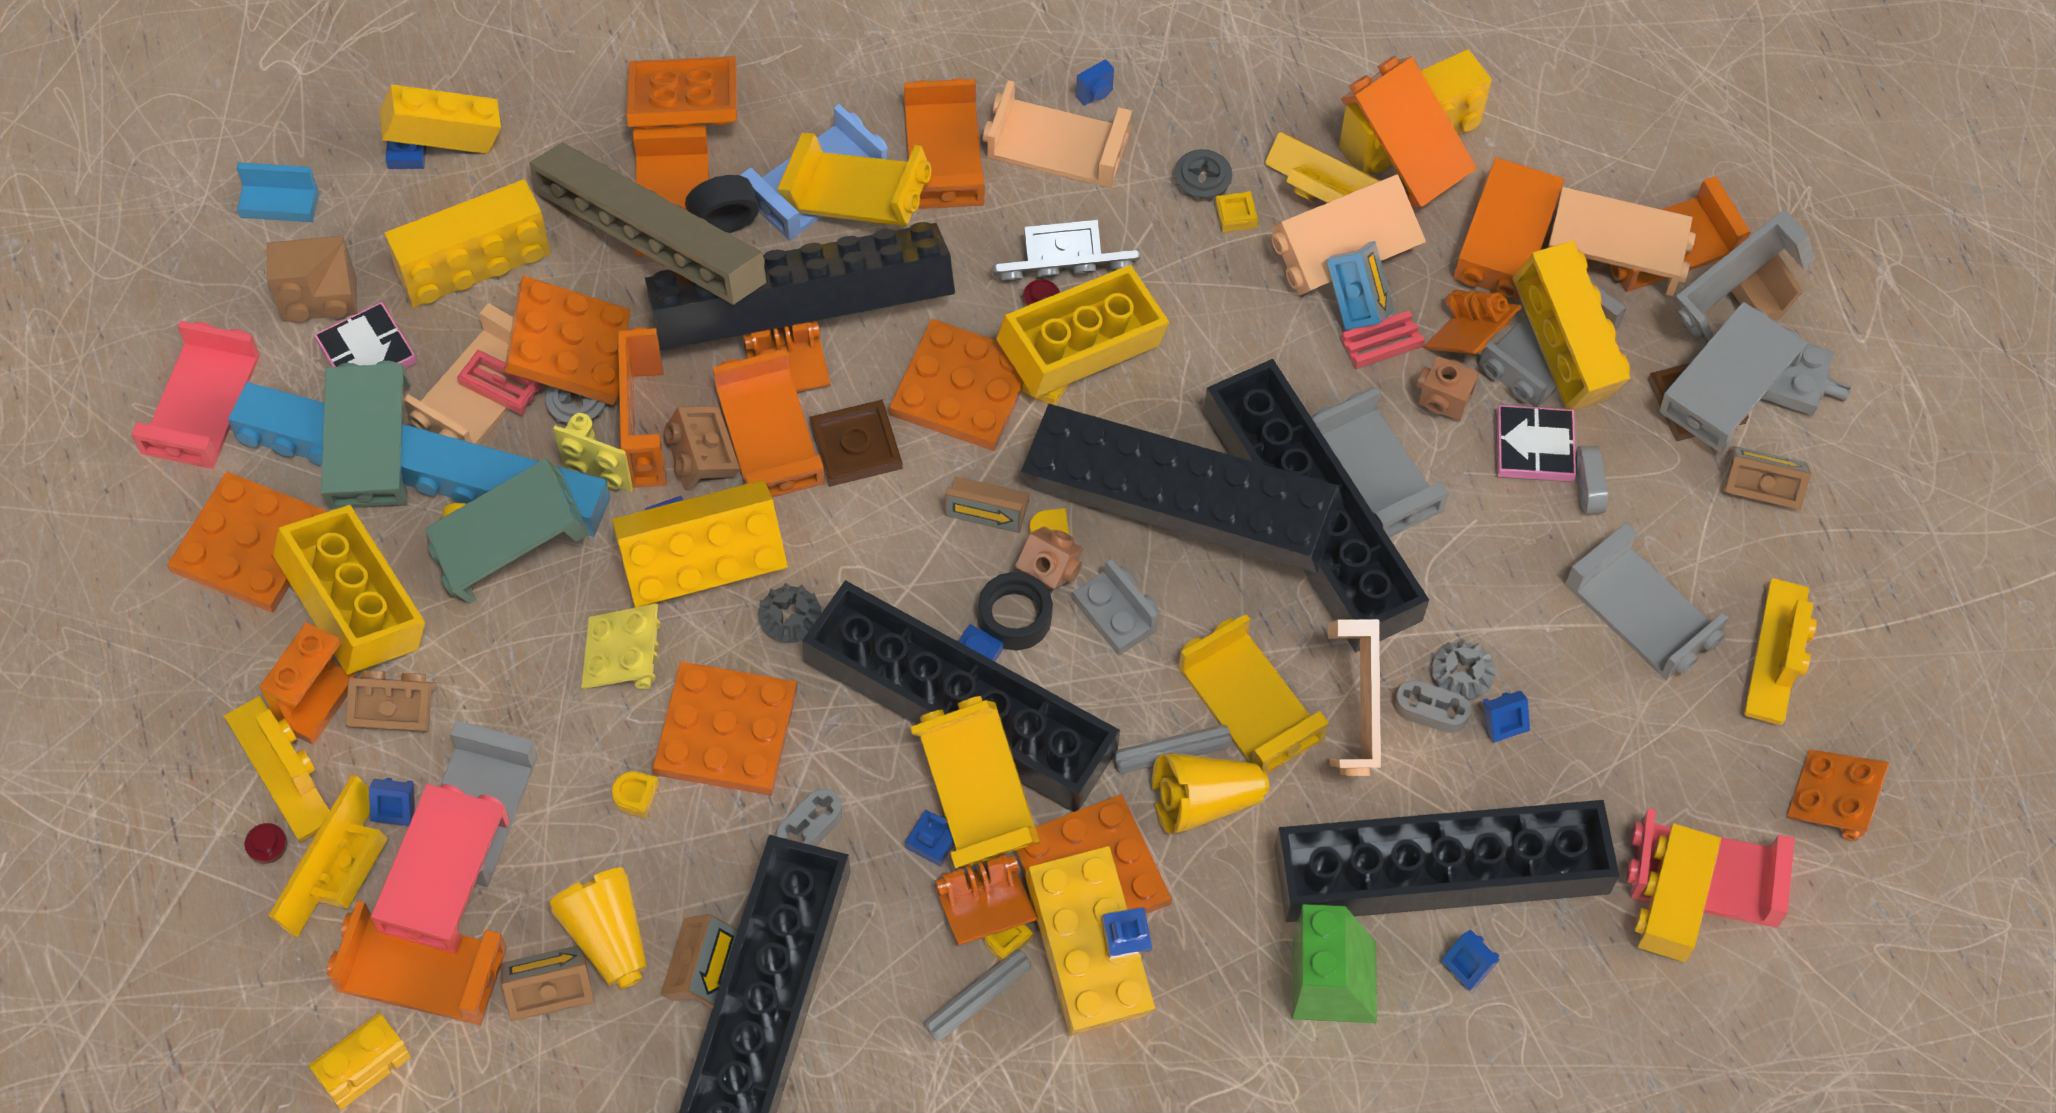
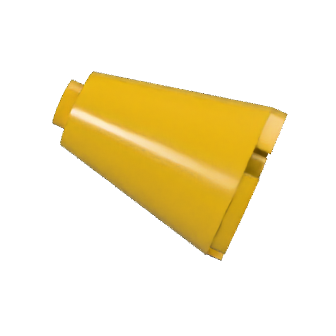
M1169 752L1159 755L1153 766L1152 790L1160 789L1161 802L1154 803L1155 811L1165 832L1180 834L1262 803L1264 796L1269 792V778L1267 773L1262 771L1256 763Z
M617 867L593 875L594 880L583 885L578 882L554 896L549 901V905L553 915L609 986L618 984L620 990L643 980L641 972L647 969V962L629 877L623 867Z

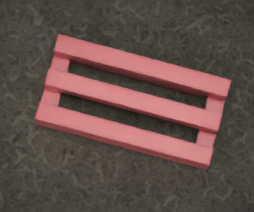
M1410 311L1387 317L1380 324L1342 332L1340 340L1355 369L1423 347L1425 339L1422 334L1418 333L1416 322H1412ZM1407 335H1409V337H1410V338L1401 340V341H1399V342H1396V343H1393V344H1390V345H1387V346H1384V347H1381V348H1378V349H1375V350H1372V351H1369V352H1366V353H1363V354H1360V355H1358V353H1357V352H1359V351H1362V350H1365V349H1368V348H1371V347H1374V346H1375V347H1379V346L1388 344L1389 341H1392V340H1395V339H1398V338H1401V337H1404V336H1407Z
M477 350L457 376L459 385L523 415L526 411L527 403L531 404L535 399V392L539 393L542 390V383L504 372L505 362ZM481 364L527 388L523 390L507 382L504 378L477 367V365Z

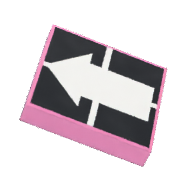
M382 302L314 334L318 345L332 367H338L343 363H354L360 366L376 365L380 361H393L403 363L406 369L418 363L415 354Z
M1498 405L1497 477L1574 482L1576 476L1574 410Z

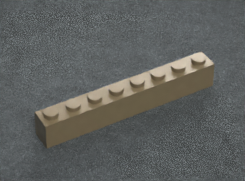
M562 142L529 162L536 193L734 305L767 283L764 257L757 248L733 237L730 233L724 232L708 223L705 219L695 216L681 206L657 195L654 191L646 189L630 178L610 169L605 164H601L588 157L583 152Z

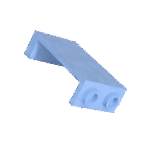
M840 104L835 106V125L817 137L822 151L887 159L888 148L884 140L879 135H873L869 132L855 113L847 112ZM790 158L764 177H761L752 168H749L740 176L748 178L752 184L759 204V213L789 241L823 217L800 214L778 193L777 188Z

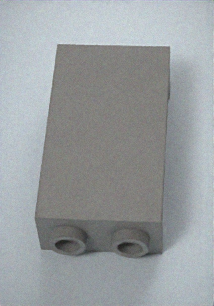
M1785 209L1676 296L1681 307L1677 313L1683 320V326L1694 339H1698L1701 336L1708 343L1713 338L1703 313L1783 249L1803 269L1815 261L1809 235Z
M1596 285L1601 294V307L1606 319L1612 322L1616 331L1621 324L1626 306ZM1527 315L1496 346L1490 341L1487 342V346L1482 351L1479 366L1483 368L1490 378L1499 380L1511 389L1519 400L1528 402L1533 407L1538 408L1557 390Z
M1743 301L1664 393L1659 412L1720 453H1723L1731 444L1735 429L1790 364L1796 366L1800 362L1807 342L1801 339L1792 329L1784 328L1770 319L1761 309L1753 308Z
M1374 388L1366 393L1357 392L1344 403L1334 408L1325 407L1319 410L1312 419L1390 538L1444 512L1449 492L1441 481L1429 486L1378 412L1377 405L1380 392L1377 388Z
M1625 523L1572 566L1565 585L1667 681L1677 671L1681 675L1686 673L1698 660L1696 656L1704 648L1710 652L1723 640L1725 634L1722 630L1729 617L1722 613L1712 622L1707 619L1631 548L1637 532Z
M456 720L450 734L455 750L441 784L455 786L462 790L464 794L477 798L479 795H489L498 799L505 806L510 820L507 828L498 826L475 884L489 887L538 755L533 740Z

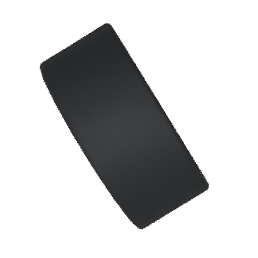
M723 175L704 181L693 188L685 200L688 212L705 219L708 223L728 233L742 229L751 223L759 212V204L752 184L748 178L740 175Z
M1009 572L998 575L990 580L980 593L978 621L981 630L1003 642V649L1018 651L1033 647L1042 641L1050 630L1053 609L1050 592L1041 580L1028 573ZM1006 595H1024L1037 604L1039 610L1038 617L1035 622L1027 627L1017 629L1005 627L993 618V604Z

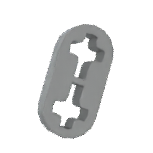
M1578 446L1575 462L1582 510L1584 513H1605L1608 493L1601 450L1599 446Z
M1416 680L1403 683L1395 697L1394 706L1396 712L1401 717L1447 733L1461 731L1466 726L1471 712L1470 704L1464 696ZM1411 694L1419 696L1416 707L1408 705ZM1449 706L1457 709L1454 719L1446 717Z
M828 789L815 790L780 824L777 830V837L788 839V833L791 832L797 835L807 827L802 833V843L817 846L841 820L842 805L840 798L835 792ZM817 804L822 807L831 804L830 815L823 812L813 821L817 815Z

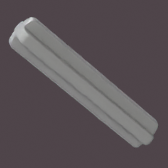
M1219 725L1115 751V764L1120 773H1126L1154 766L1159 755L1169 752L1196 756L1229 748L1231 746V734L1226 725Z
M1014 950L931 1016L925 1023L929 1034L937 1041L949 1035L1029 971L1031 962L1021 950Z

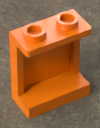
M305 622L259 687L277 722L285 718L296 737L314 745L347 698L349 678L356 677V675L353 673L347 675L342 667L334 663L332 655L340 646L339 639Z

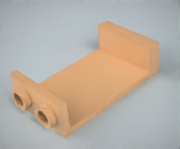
M1008 80L1004 93H997L993 106V114H996L994 120H988L984 129L983 142L988 143L987 157L1112 188L1131 132L1132 110L1118 107L1114 122L1109 123L1015 100V82Z
M1398 174L1287 219L1271 228L1273 232V246L1276 252L1283 256L1287 266V280L1291 287L1297 290L1299 296L1332 282L1326 260L1331 255L1356 251L1368 242L1376 241L1380 260L1382 261L1426 242Z
M1562 187L1547 248L1574 240L1577 249L1582 251L1587 259L1668 277L1666 295L1673 296L1677 284H1685L1690 262L1684 261L1685 253L1691 254L1696 233L1690 232L1693 218L1691 216Z
M490 303L479 313L483 331L426 396L419 401L407 394L403 399L408 413L407 418L414 427L479 445L509 410L459 385L457 376L477 350L483 351L503 362L506 361L513 317ZM481 364L477 365V367L491 374H496L523 390L527 388Z
M1335 620L1328 622V639L1360 638L1361 759H1329V767L1340 768V775L1370 776V768H1381L1379 620Z

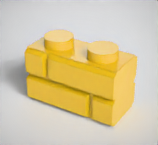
M379 1012L311 1062L308 1067L341 1111L391 1074V1069H397L411 1059V1056L403 1041Z

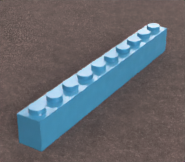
M246 382L228 418L236 439L247 446L256 447L260 445L271 448L283 456L291 457L297 455L308 458L311 462L322 466L324 403ZM402 424L401 478L406 486L414 487L421 493L429 496L439 494L450 497L457 503L468 504L540 462ZM556 466L564 475L590 533L589 536L594 537L610 501L606 479Z

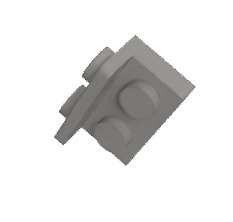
M1112 558L1105 562L1103 573L1072 592V600L1118 656L1156 632L1159 614L1156 603L1149 595L1143 596L1135 586L1134 578L1129 570L1124 566L1119 567Z

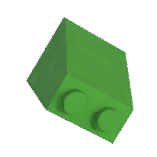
M1303 904L1293 938L1292 1019L1374 1024L1377 1022L1376 941L1345 906Z

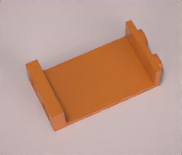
M1393 56L1377 66L1380 72L1369 78L1368 75H1365L1350 84L1351 92L1342 97L1341 100L1344 105L1357 103L1408 189L1406 195L1412 209L1422 208L1476 170L1477 167L1413 57L1410 56L1398 60L1397 56Z
M955 78L941 81L919 80L916 82H904L908 159L914 145H920L923 148L927 161L931 164V177L929 182L923 186L919 196L918 209L984 206L985 183L979 145L976 80Z
M690 125L687 127L657 126L649 129L633 127V142L636 154V183L650 191H654L657 195L681 206L687 211L685 206L686 196L693 188L709 180V145L706 125ZM635 249L636 257L647 256Z
M1495 157L1459 255L1453 279L1471 287H1480L1501 293L1506 298L1521 300L1512 277L1532 253L1541 250L1565 178Z
M1716 176L1703 180L1697 197L1661 209L1693 217L1690 232L1696 233L1691 254L1685 253L1684 261L1690 262L1689 271L1723 259L1749 238L1751 233ZM1610 264L1612 276L1616 281H1620L1626 293L1668 278Z
M635 327L630 330L618 331L621 450L626 451L633 488L667 486V471L660 434L635 435L634 377L664 375L657 329Z
M768 349L758 353L755 357L743 360L729 359L722 362L719 366L712 367L715 388L744 484L765 480L772 498L823 485V464L820 455L816 456L789 370L787 349L778 351Z
M357 900L353 912L347 913L341 928L343 940L339 951H334L331 954L327 966V975L335 990L348 995L481 1026L507 950L502 934L485 930L482 940L461 935L462 941L457 954H453L378 932L366 903Z

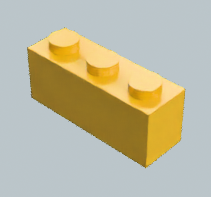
M391 84L379 110L381 134L384 141L488 154L501 129L498 100L494 98Z
M1675 823L1672 824L1667 836L1659 835L1653 858L1659 860L1657 872L1650 871L1647 886L1644 889V895L1650 896L1648 908L1640 909L1634 929L1635 932L1641 933L1637 948L1681 962H1687L1695 949L1721 837Z

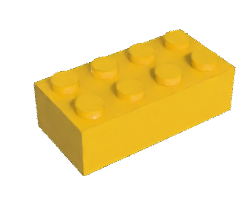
M1469 49L1421 70L1457 134L1463 131L1469 132L1481 123L1492 79ZM1357 103L1346 104L1338 148L1352 167L1368 175L1383 172L1392 162Z
M525 179L384 232L396 273L413 308L422 304L432 303L438 298L457 290L468 289L475 283L491 277L501 276L511 269L527 263L537 262L542 257L551 254L542 212Z
M1574 240L1532 253L1512 279L1565 409L1576 411L1607 401L1631 378L1629 375L1630 365L1628 359L1623 353H1620L1616 344L1615 328L1612 322L1606 319L1601 307V294L1596 285H1592L1587 273V261L1583 252L1577 249Z
M1130 264L1005 314L996 340L1033 397L1036 398L1159 347L1170 322Z
M765 480L611 519L635 608L788 568L774 502Z
M351 505L278 528L273 557L315 625L339 639L340 646L334 655L347 675L419 650L425 621Z
M1110 846L1030 866L1025 877L1069 1037L1150 1015L1155 1010V1005L1140 953L1109 959L1101 916L1127 910Z

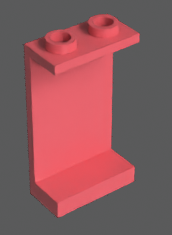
M180 321L178 329L183 338L184 345L150 424L136 422L131 435L140 454L214 469L231 428L228 418L246 382L250 381L260 354L253 336L239 329L229 331L214 328L204 322L190 323Z
M426 784L371 915V919L378 932L457 954L462 941L457 927L498 826L507 828L510 822L505 806L502 805L501 801L489 795H479L478 798L470 796L449 784H441L440 787Z
M1649 808L1642 821H1635L1631 845L1637 846L1636 858L1630 859L1626 874V882L1632 883L1631 898L1649 902L1650 896L1644 895V889L1647 886L1650 871L1657 872L1659 860L1653 858L1655 846L1659 835L1667 836L1671 828L1654 824L1656 810ZM1778 834L1771 847L1721 837L1703 913L1778 928L1788 913L1795 838Z

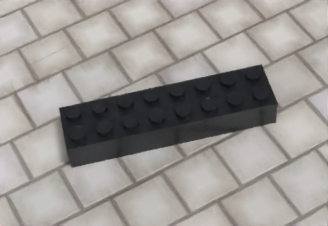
M918 222L911 225L910 228L899 230L881 229L868 236H844L836 242L825 244L807 243L799 249L788 251L770 250L763 255L767 283L734 305L677 272L664 270L655 273L653 276L645 277L660 351L955 294L950 252L937 223L930 224L928 222Z
M1274 359L1207 387L1203 411L1231 455L1338 485L1343 505L1318 572L1315 573L1303 569L1335 620H1379V641L1422 622L1429 598ZM1360 638L1347 639L1355 653L1360 651Z
M1049 403L1021 469L1023 477L1033 490L1315 573L1318 572L1343 505L1338 485Z
M846 580L802 640L804 662L916 724L921 723L920 717L933 711L943 710L945 715L959 710L958 703L973 697L981 696L982 701L995 702L1020 781L1074 812L1081 809L1114 757L1115 751L1118 750L1120 729Z
M1604 800L1279 827L1274 845L1285 922H1297L1303 904L1345 906L1355 917L1609 895L1619 878Z
M773 835L768 836L679 1113H777L849 880V854Z

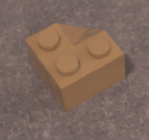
M343 235L267 243V282L282 321L302 322L307 319L341 318L345 315L358 314L357 277Z

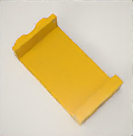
M802 132L777 190L800 214L907 227L912 213L918 209L919 196L923 186L930 180L931 164L927 161L923 148L920 145H914L908 162L826 153L822 151L815 134Z
M1244 614L1236 620L1229 618L1215 628L1212 634L1203 639L1196 637L1189 641L1182 648L1178 669L1217 722L1228 727L1231 741L1246 761L1258 764L1261 770L1268 774L1325 740L1329 722L1320 710L1311 716L1249 636L1248 630L1251 619L1247 614Z
M981 696L958 703L959 710L946 715L943 710L922 715L920 717L921 723L910 727L913 735L921 737L956 847V851L950 852L955 868L965 869L967 865L973 866L977 862H985L1000 857L1002 854L1006 855L1040 843L996 704L988 700L982 701Z

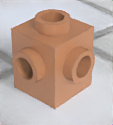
M1437 355L1432 368L1424 367L1419 377L1416 388L1421 389L1422 392L1418 404L1435 414H1444L1460 421L1474 393L1480 372L1467 368L1456 360H1447Z
M1043 526L1030 533L1015 567L1041 580L1047 589H1056L1067 582L1071 583L1074 581L1082 566L1079 557L1084 548L1075 544L1074 538L1060 530L1052 531Z

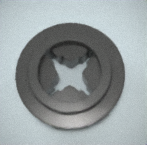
M1199 149L1190 151L1183 155L1175 166V185H1179L1182 188L1183 195L1188 193L1194 195L1196 201L1201 197H1208L1212 201L1216 195H1224L1232 181V168L1229 162L1222 155L1211 150ZM1206 167L1208 177L1205 182L1200 183L1198 176Z
M785 583L782 588L776 590L770 588L764 600H760L759 623L764 632L777 641L787 643L798 642L804 639L821 615V606L815 593L811 594L802 584L799 587H795ZM796 602V612L798 615L791 614L789 619L786 618L783 623V611L781 608L788 609L790 604Z

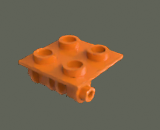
M1454 290L1446 299V303L1454 316L1423 347L1428 350L1476 354L1487 346V342L1499 330L1505 328L1510 323L1511 318L1522 307L1517 304H1508L1507 299L1501 293Z
M817 321L742 335L747 358L755 357L758 353L768 349L776 351L787 349L789 370L796 392L831 385Z
M1810 749L1787 818L1840 827L1843 831V838L1849 841H1858V838L1868 831L1889 762Z
M1002 854L998 858L986 861L987 868H984L982 861L977 862L978 871L975 872L972 871L970 865L965 866L966 875L963 869L951 873H942V878L935 880V890L958 945L1037 920L1017 873L1019 868L1014 855L1006 857L1005 854Z

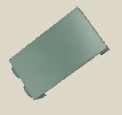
M380 361L376 365L359 366L354 363H343L338 367H326L321 494L330 509H338L347 505L355 508L407 504L408 490L401 478L403 387H410V379L403 363Z
M546 458L426 527L431 543L428 544L429 552L434 560L441 564L445 573L441 575L443 585L452 596L458 595L469 604L476 600L470 585L564 531L577 542L590 534L563 473Z

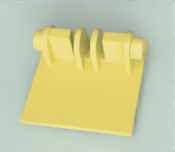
M584 413L574 414L565 429L554 426L553 430L564 468L606 479L608 488L613 490L620 488L632 493L633 485L626 451L596 441L595 433L592 429V420L588 415Z
M657 604L589 617L582 689L630 680L635 682V687L638 689L646 690L651 687V683L655 682L656 675L653 673V662L657 660L658 656L655 651L658 650L659 643L656 640L657 630L661 624L657 619Z

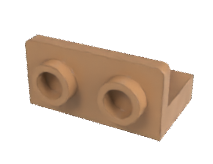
M719 406L677 407L669 422L665 425L664 437L666 443L670 445L675 460V472L680 476L684 490H693L700 478L735 477L740 467Z
M362 670L361 677H352L348 681L345 726L429 731L432 691L436 690L437 682H426V674L402 673L401 680L386 679V671Z

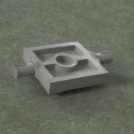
M1806 343L1800 362L1796 366L1790 364L1761 399L1813 416L1824 393L1846 401L1851 386L1830 380L1829 367L1834 352Z

